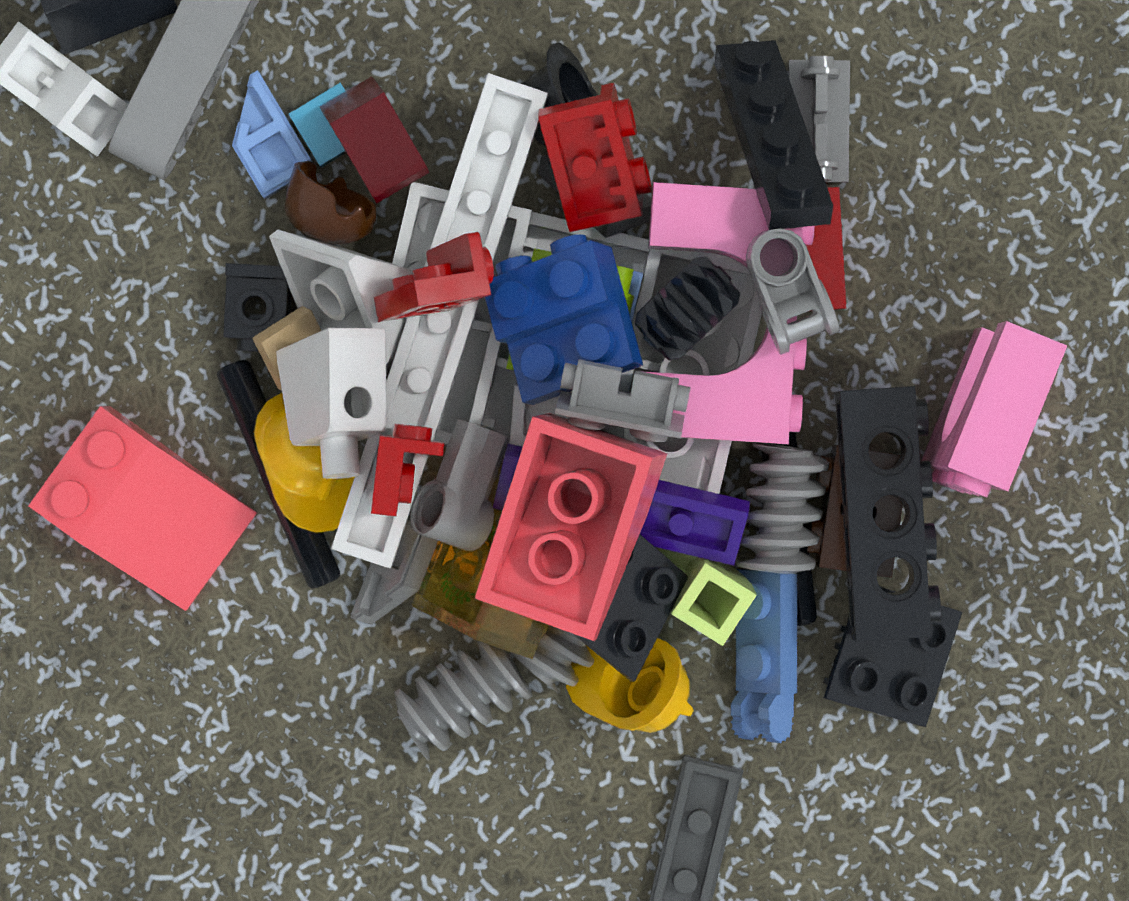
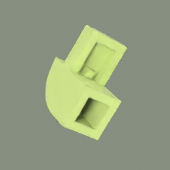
M655 547L689 576L670 613L723 646L757 596L752 584L732 565Z

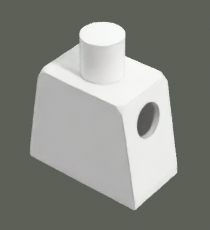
M327 328L276 351L290 441L294 446H320L323 478H350L360 475L358 441L384 432L386 427L385 328Z

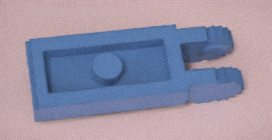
M737 569L752 584L757 596L736 626V691L739 692L731 703L732 730L735 731L734 735H738V738L754 740V738H758L759 734H762V738H766L767 742L782 743V741H786L787 737H790V732L793 731L794 694L797 693V574Z

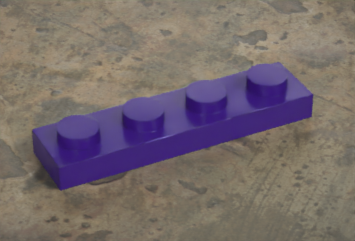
M509 443L507 445L493 503V508L503 510L522 446ZM659 480L640 535L654 547L734 566L749 514L750 501Z

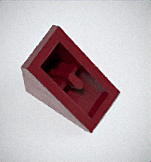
M372 76L320 106L322 113L376 204L430 173L387 96Z

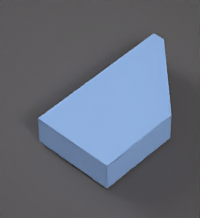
M257 70L249 76L248 89L232 147L260 194L266 199L288 186L295 163L313 161L260 72Z

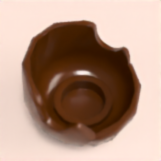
M311 161L294 164L286 192L285 211L289 221L298 231L307 238L334 245L356 242L371 233L376 222V205L366 196L348 189L344 178L341 176L336 177L327 184L319 183L316 177L317 167Z

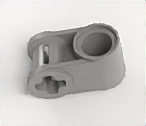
M781 228L763 231L755 236L747 249V268L760 298L761 311L780 355L789 352L790 344L823 331L828 332L830 335L840 332L838 320L823 283L818 279L807 247L801 237L790 230ZM772 239L783 240L790 246L793 252L792 266L786 273L780 276L770 275L764 270L760 261L761 249ZM812 310L811 315L787 324L788 319Z

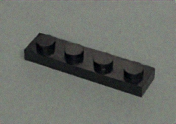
M776 40L716 45L714 65L768 229H787L831 224L833 203Z

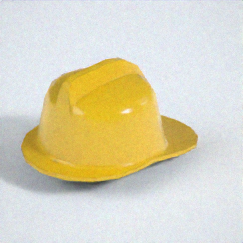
M280 393L265 403L257 415L254 429L257 450L263 462L273 496L283 515L298 528L314 533L334 531L339 526L355 477L341 479L323 478L320 446H294L289 437L283 394Z
M656 639L635 682H630L588 646L587 648L594 659L593 665L589 668L571 663L579 679L575 686L566 685L572 702L585 713L619 729L649 733L657 732L667 728L679 715L691 717L694 712L692 706L687 701L690 694V681L687 672L681 663L677 650L662 639Z

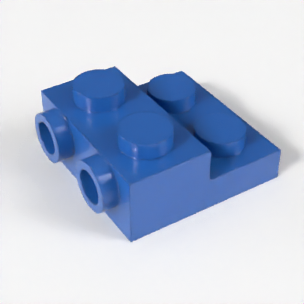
M571 235L550 244L552 255L532 262L530 256H516L495 265L497 276L493 277L492 283L489 284L491 295L486 296L485 300L496 341L508 345L522 403L535 405L560 396L561 391L571 392L572 390L560 388L565 363L577 365L578 360L582 359L623 368L622 373L643 366L612 247L593 240L587 241L586 235Z

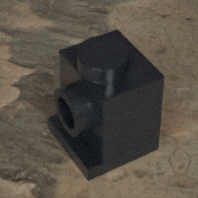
M226 263L225 276L227 277L223 337L237 339V351L259 352L252 338L291 312V291L286 280L287 278L281 266ZM252 297H261L266 303V313L258 320H251L245 313V304Z

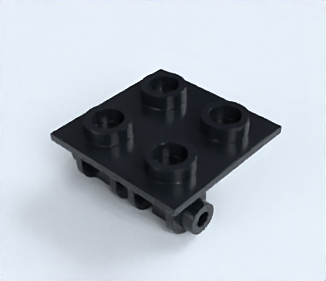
M639 534L597 639L592 641L578 635L575 636L630 682H635L689 576Z
M880 586L881 589H882L883 591H885L886 593H895V592H896V591L889 590V589H886L885 587ZM941 605V621L931 623L932 637L856 642L851 639L850 619L848 616L847 625H841L839 630L844 632L841 643L835 642L834 645L838 653L835 656L829 677H824L823 683L827 685L823 698L926 727L962 612Z

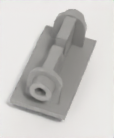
M811 56L809 60H789V80L825 182L848 183L850 60H834L832 56Z
M582 359L578 360L577 365L565 363L560 388L572 390V393L560 392L555 414L567 416V421L570 424L589 430L604 429L605 424L628 428L632 436L650 442H665L668 436L681 439L685 415L673 413V410L686 412L691 387L678 385L679 378L635 370L631 393L618 391L623 368Z

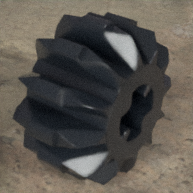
M706 256L694 258L637 312L635 325L644 335L643 339L655 352L658 350L668 360L680 359L738 305L741 293L731 282L732 278L720 265L717 267Z

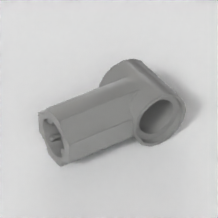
M457 419L436 480L426 483L418 491L411 508V525L413 530L425 537L466 551H474L480 548L492 530L494 509L488 498L510 437L471 422Z

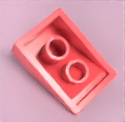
M100 406L28 505V507L75 541L185 611L194 602L257 514L255 510L111 406Z
M551 413L532 416L475 599L595 641L648 515L668 453L601 430L576 427L570 424L566 418Z

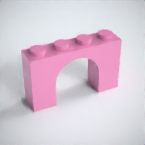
M654 182L651 197L648 249L715 253L732 258L747 268L746 253L749 244L755 236L769 230L755 189ZM815 226L786 229L800 236L805 245L813 244ZM770 240L761 249V265L770 275H783L792 266V249L783 240ZM797 316L788 319L787 324L796 321ZM766 326L764 337L755 353L744 364L725 374L704 376L646 372L679 378L678 385L691 387L686 412L673 410V413L685 415L681 437L789 444V432H800L803 397L802 395L792 394L793 369L804 370L807 338L790 344L789 352L780 355Z
M1008 321L998 323L995 332L983 327L974 330L921 460L930 461L931 468L934 469L932 473L933 482L961 493L980 495L986 498L991 489L1009 491L1067 345Z

